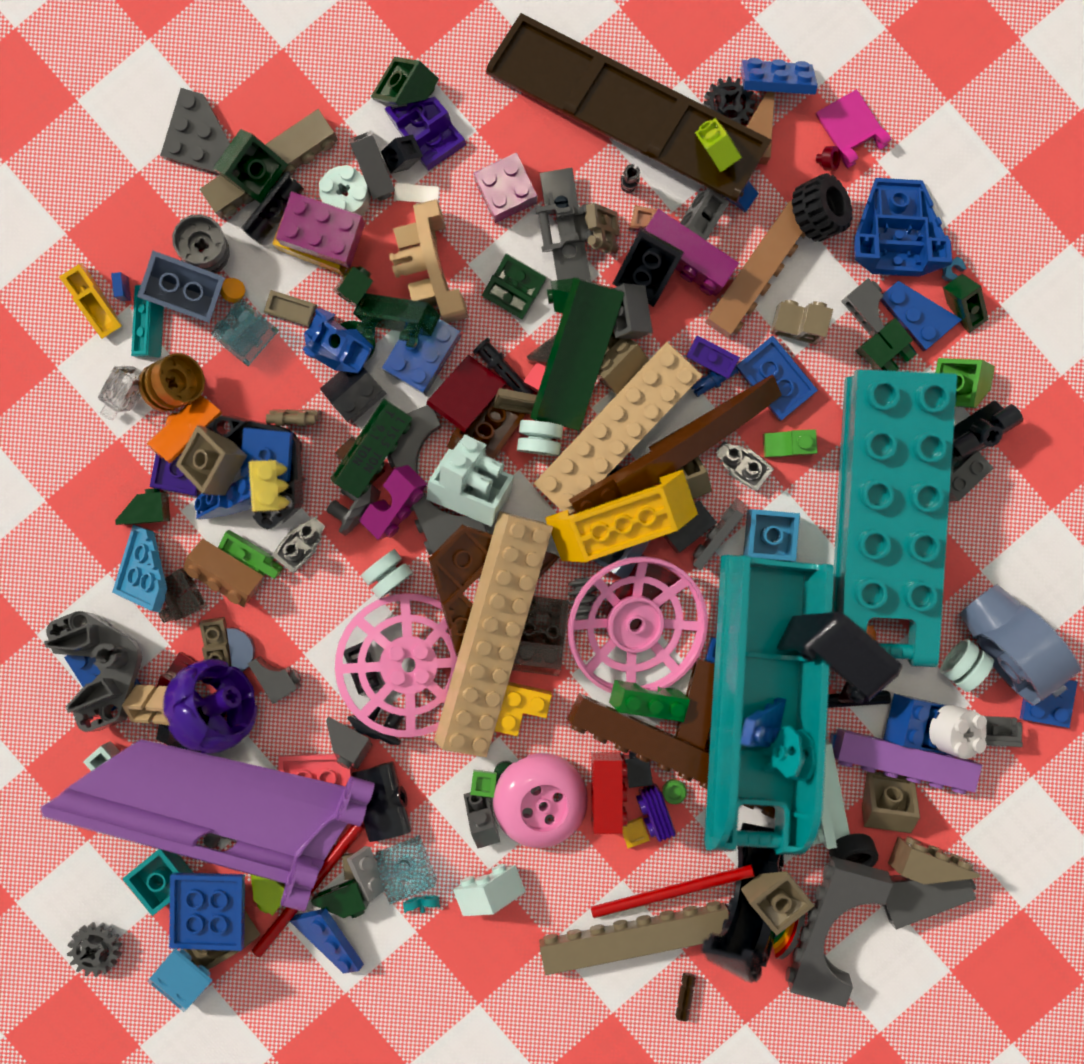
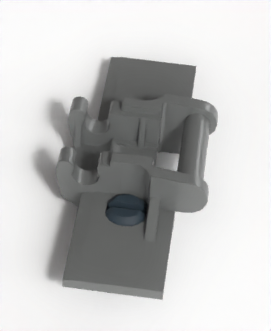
M566 168L539 173L545 206L535 208V212L539 216L543 240L542 252L552 251L557 280L575 277L591 282L585 242H587L589 236L593 235V231L588 229L585 221L587 204L582 205V207L578 206L573 169ZM549 214H556L560 243L553 244ZM566 245H572L576 250V254L571 258L565 257L562 253V249Z

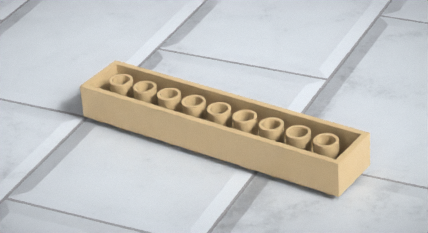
M499 511L434 739L442 750L487 758L553 526L541 521Z

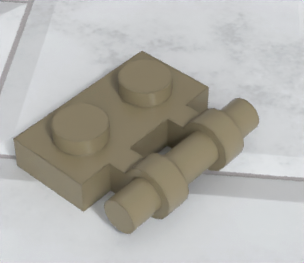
M596 203L587 204L585 221L588 229L593 230V235L587 239L588 244L593 249L602 250L607 254L617 253L619 246L616 244V236L620 235L618 213Z
M274 409L270 410L269 414H266V423L276 424V426L297 424L298 427H306V425H315L316 421L322 419L321 410Z

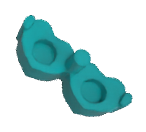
M425 895L408 899L403 902L404 913L420 907V913H425L424 907L440 908L439 897Z

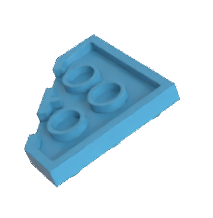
M132 525L112 593L150 611L160 613L165 602L167 586L154 531L144 527Z

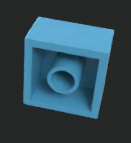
M756 509L747 510L743 555L753 558L796 561L800 513Z

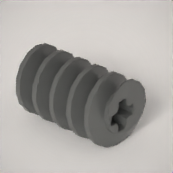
M575 578L574 581L569 582L568 586L574 587L575 590L568 592V595L576 599L582 587L590 578ZM594 585L591 586L581 600L575 620L588 619L592 602L598 597L591 594L598 590ZM575 600L568 602V604L573 606Z

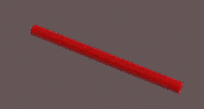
M363 824L360 827L352 825L325 858L311 894L365 829ZM286 907L254 946L252 953L257 957H261L299 910Z
M747 865L591 906L593 918H598L755 877L752 865Z

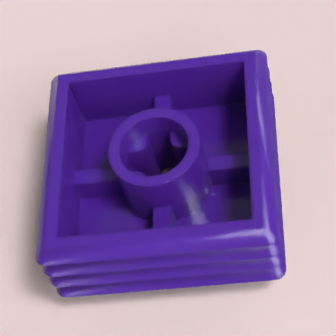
M653 783L652 786L648 785V787L644 786L643 789L639 788L640 795L636 796L643 815L647 814L648 816L644 818V822L651 838L656 836L657 840L661 842L662 839L666 841V838L675 837L676 832L658 786Z

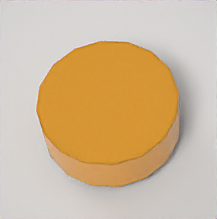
M227 278L223 281L220 294L226 301L236 303L243 298L245 286L236 278Z

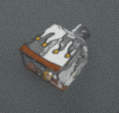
M114 366L98 395V399L105 404L100 412L103 417L114 420L118 412L130 411L140 399L141 394L138 382L141 371L136 367Z

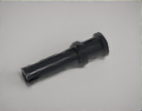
M486 338L474 349L473 353L475 355L478 354L487 363L488 369H494L513 391L534 393L504 360V354L502 352L499 353L491 345L489 338Z

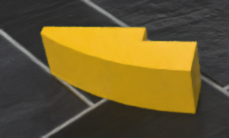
M83 263L78 264L59 276L72 294V299L101 339L122 327L108 300Z

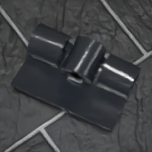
M288 171L283 174L241 227L250 238L260 245L273 229L268 222H281L286 209L283 203H288L291 192L301 194L304 190L290 176L291 173ZM272 207L278 209L276 212H270V209Z
M992 401L954 426L952 455L962 461L984 446L993 447L997 445L1002 439L1003 434L1023 422L1024 419L1021 412L1013 404L1003 408L997 401Z
M393 761L369 769L352 772L353 777L374 783V790L366 806L363 819L369 842L398 837L411 832L407 811L405 810L407 795L404 788L398 785Z

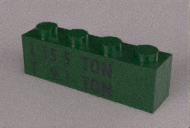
M383 399L330 477L332 482L356 498H359L361 494L364 495L370 488V480L374 474H379L384 467L383 461L387 455H391L397 448V440L401 434H406L411 427L410 421L412 417L386 399Z

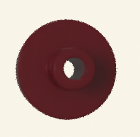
M826 146L822 154L816 155V163L822 164L825 171H836L840 164L839 148L837 146Z

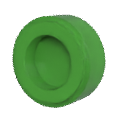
M677 779L668 780L662 788V794L670 804H679L686 798V787Z

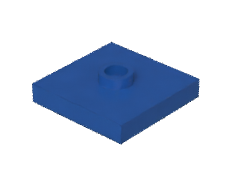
M243 428L242 451L247 457L241 466L240 476L245 477L249 475L250 461L276 460V462L282 463L288 468L285 473L277 476V479L286 482L290 481L293 432Z

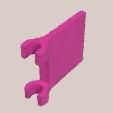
M857 89L815 114L834 145L839 148L842 161L847 169L855 165V161L858 160V156L853 150L854 148L874 138L876 146L881 150L888 146V142L891 141L890 135L879 125Z

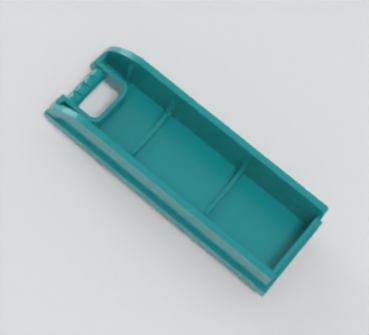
M857 369L854 370V376L846 377L844 382L832 612H839L848 616L866 633L867 624L871 618L908 619V644H879L895 659H907L911 666L937 667L940 653L957 374Z
M746 555L721 556L704 838L707 851L733 852L737 849V846L774 848L776 854L802 855L811 848L817 837L823 812L829 666L822 660L806 661L797 650H779L776 647L792 616L832 612L834 566L832 564L816 565L753 558ZM776 697L786 699L780 729L788 726L793 727L795 731L802 729L814 740L817 765L809 780L798 781L786 778L780 770L774 772L763 771V764L772 762V757H763L761 754V750L768 747L740 744L746 718L757 710L764 711L765 705L768 703L774 704ZM806 750V751H804V752H805L806 758H807L808 755H809V753H808V751ZM744 804L774 806V832L738 830L739 808Z

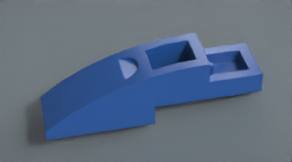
M250 475L232 483L225 496L198 495L194 505L197 511L196 519L222 517L251 509Z

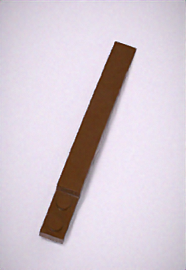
M770 375L649 447V453L569 499L575 513L648 489L658 483L660 477L675 472L713 447L782 396L775 377Z

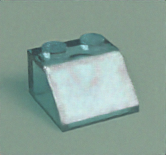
M420 835L375 853L381 884L389 904L435 887L437 878Z

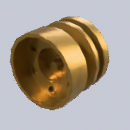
M172 353L145 367L139 376L138 386L142 398L150 407L161 412H168L198 399L204 391L205 378L201 367L192 357L183 353Z

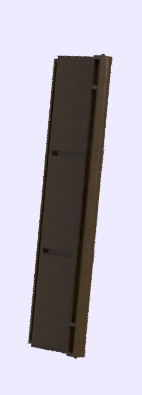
M522 13L514 22L489 61L486 69L487 75L736 203L744 195L743 192L747 182L772 142L771 139ZM715 118L728 134L742 157L722 172L719 171L695 134L703 123L709 120L712 121Z

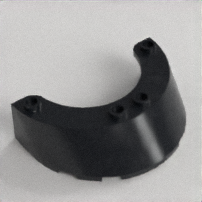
M742 823L741 827L743 831L774 832V828ZM738 846V868L752 865L755 877L764 873L782 872L784 854H776L774 848ZM755 877L736 881L734 898H731L729 901L728 911L730 914L728 919H725L723 922L722 932L719 935L711 933L708 939H704L702 945V953L705 954L707 960L750 983H753V981L757 982L762 976V966L766 967L776 935L750 905L741 890L742 887Z

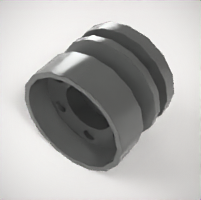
M202 214L190 215L182 219L175 226L172 235L173 247L181 261L212 273H217L225 267L230 256L229 244L220 225L215 220Z

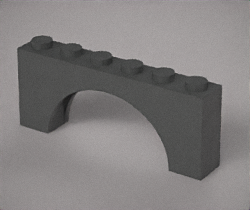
M428 405L407 413L412 417L410 421L411 427L406 434H401L397 440L398 445L391 455H387L391 468L409 465L418 474V458L423 444L432 433L442 428L435 410ZM425 493L410 508L417 515L418 519L415 520V524L419 533L424 532L427 538L424 545L429 555L433 554L462 524L487 532L484 523L467 516H454L440 510L431 501L426 499Z
M831 857L829 865L826 864L823 870L822 885H818L816 889L815 906L808 911V923L801 930L800 945L794 949L793 964L786 971L785 980L789 984L791 993L846 1007L853 989L849 973L838 969L827 959L824 954L825 939L832 924L846 911L864 904L885 905L893 885L888 871Z

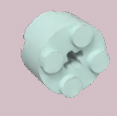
M349 165L334 167L319 182V194L323 203L362 216L367 212L371 194L364 177L356 169ZM347 191L349 195L344 197L342 193Z

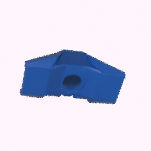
M321 308L316 309V315L309 329L304 333L306 343L303 348L304 353L335 371L360 373L373 346L357 329L347 330L337 323L334 319L336 314ZM334 334L340 337V345L337 348L331 345V337Z

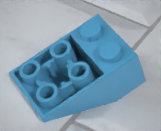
M175 948L147 982L182 1012H185L213 980L209 977L211 973L204 966L199 965L197 967L190 961L192 959L190 954L183 949L178 951Z

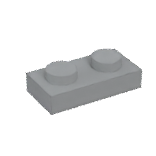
M364 846L347 858L365 901L370 902L388 889L370 847Z

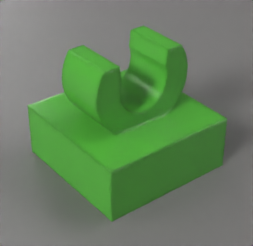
M474 769L470 795L494 798L497 772Z

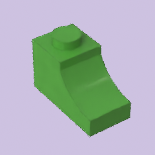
M816 429L764 433V457L817 454Z

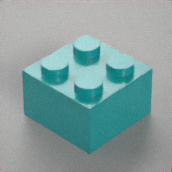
M158 849L122 879L153 916L170 903V875L173 872L193 873V871L180 855Z

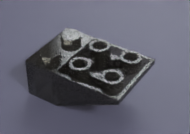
M533 596L513 664V671L559 676L568 600Z

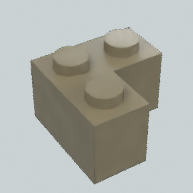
M793 300L781 301L777 305L770 333L814 345L826 338L833 309L827 308V304L814 301L813 304L809 303L806 307L798 306V302Z

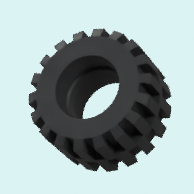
M825 173L795 188L792 195L793 214L801 231L809 239L821 242L846 231L850 227L853 218L851 200L845 187L835 176Z

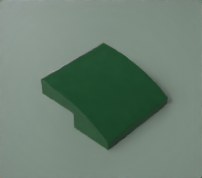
M506 253L495 274L492 275L482 297L523 320L548 277Z

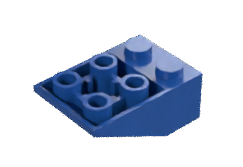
M894 693L883 739L903 747L948 754L938 750L936 745L932 744L929 736L932 719L938 717L940 712L937 711L945 705Z

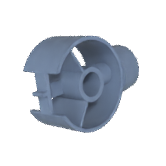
M998 584L980 595L959 614L974 639H977L981 650L993 657V668L1018 695L1033 706L1050 694L1057 698L1068 689L1064 684L1082 671L1076 657L1058 633L1043 618L1028 607L1021 605L1017 599Z

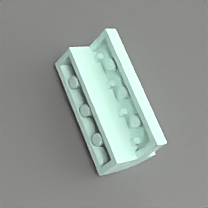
M826 740L823 812L819 831L813 845L823 843L827 849L837 848V839L850 835L833 747Z

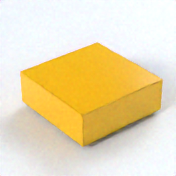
M642 817L628 821L627 826H623V837L627 848L650 841Z

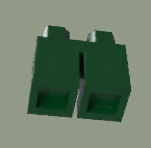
M894 318L884 325L885 327L881 331L870 337L855 350L861 358L864 357L871 364L873 370L898 371L899 367L892 360L895 355H898L906 363L917 354L910 344L913 339L899 321Z

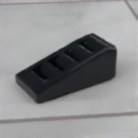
M363 642L345 649L344 657L347 664L358 663V658L353 660L351 656L360 652ZM369 650L365 659L366 663L374 662ZM370 672V674L366 675L368 681L373 679V683L369 684L373 692L384 686L378 672ZM351 673L358 694L366 695L361 686L358 673Z

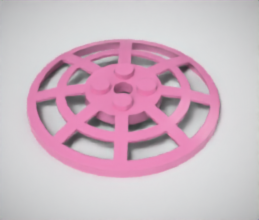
M645 556L630 557L616 561L593 575L582 587L574 601L568 622V641L572 656L577 666L592 683L610 693L614 684L599 678L593 673L601 662L613 669L626 672V682L636 683V672L650 669L663 662L671 670V673L653 683L640 686L657 692V687L667 688L681 679L699 657L708 629L706 603L694 580L682 569L668 561ZM638 563L635 576L622 578L609 586L601 579L602 576L617 567ZM648 563L656 564L667 568L681 579L668 587L658 579L645 576ZM634 583L632 596L620 600L613 592L623 585ZM644 583L653 585L663 591L653 600L642 596ZM594 584L601 593L592 604L588 619L575 620L581 600ZM686 587L689 588L695 600L698 621L683 620L682 607L675 594ZM606 598L613 606L608 618H595L599 606ZM669 599L674 608L675 619H664L659 608ZM640 619V626L634 630L630 629L631 621ZM594 628H607L610 639L601 649L596 641ZM587 629L588 640L595 653L587 665L583 662L577 650L574 630ZM663 629H674L669 643L663 649L657 642L662 635ZM682 630L696 631L690 651L678 665L670 654L678 644ZM617 646L627 652L626 664L614 661L607 655ZM651 648L657 655L646 662L636 664V654Z
M403 593L390 595L364 607L345 628L335 654L336 683L348 709L369 728L395 737H416L437 731L439 722L425 728L416 729V715L428 712L440 703H445L458 658L455 655L451 638L446 632L448 627L445 617L437 624L426 617L411 615L410 601L428 603L443 611L440 601L420 594ZM400 601L401 615L386 619L375 628L364 619L366 615L378 607ZM402 622V637L390 642L380 633L387 627ZM411 622L424 624L432 628L433 631L425 640L412 636ZM358 626L367 634L360 648L358 663L343 664L346 643L352 631ZM440 637L446 643L451 658L436 657L432 646ZM374 640L384 650L381 653L379 662L365 663L367 651ZM406 658H411L415 662V667L411 672H406L402 669V662ZM451 667L449 680L445 688L442 689L433 681L437 668ZM366 672H380L385 682V685L376 694L368 683ZM345 673H358L361 686L370 698V701L361 710L354 704L348 694L343 676ZM427 688L436 696L428 704L415 708V693ZM394 690L405 694V708L394 707L383 700ZM377 707L392 714L406 716V730H396L382 726L372 721L368 716Z

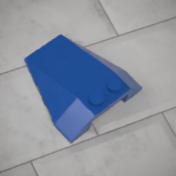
M875 178L854 237L855 260L870 273L920 277L952 264L951 241L948 235L945 236L941 228L942 221L940 217H936L932 208L934 204L923 180Z

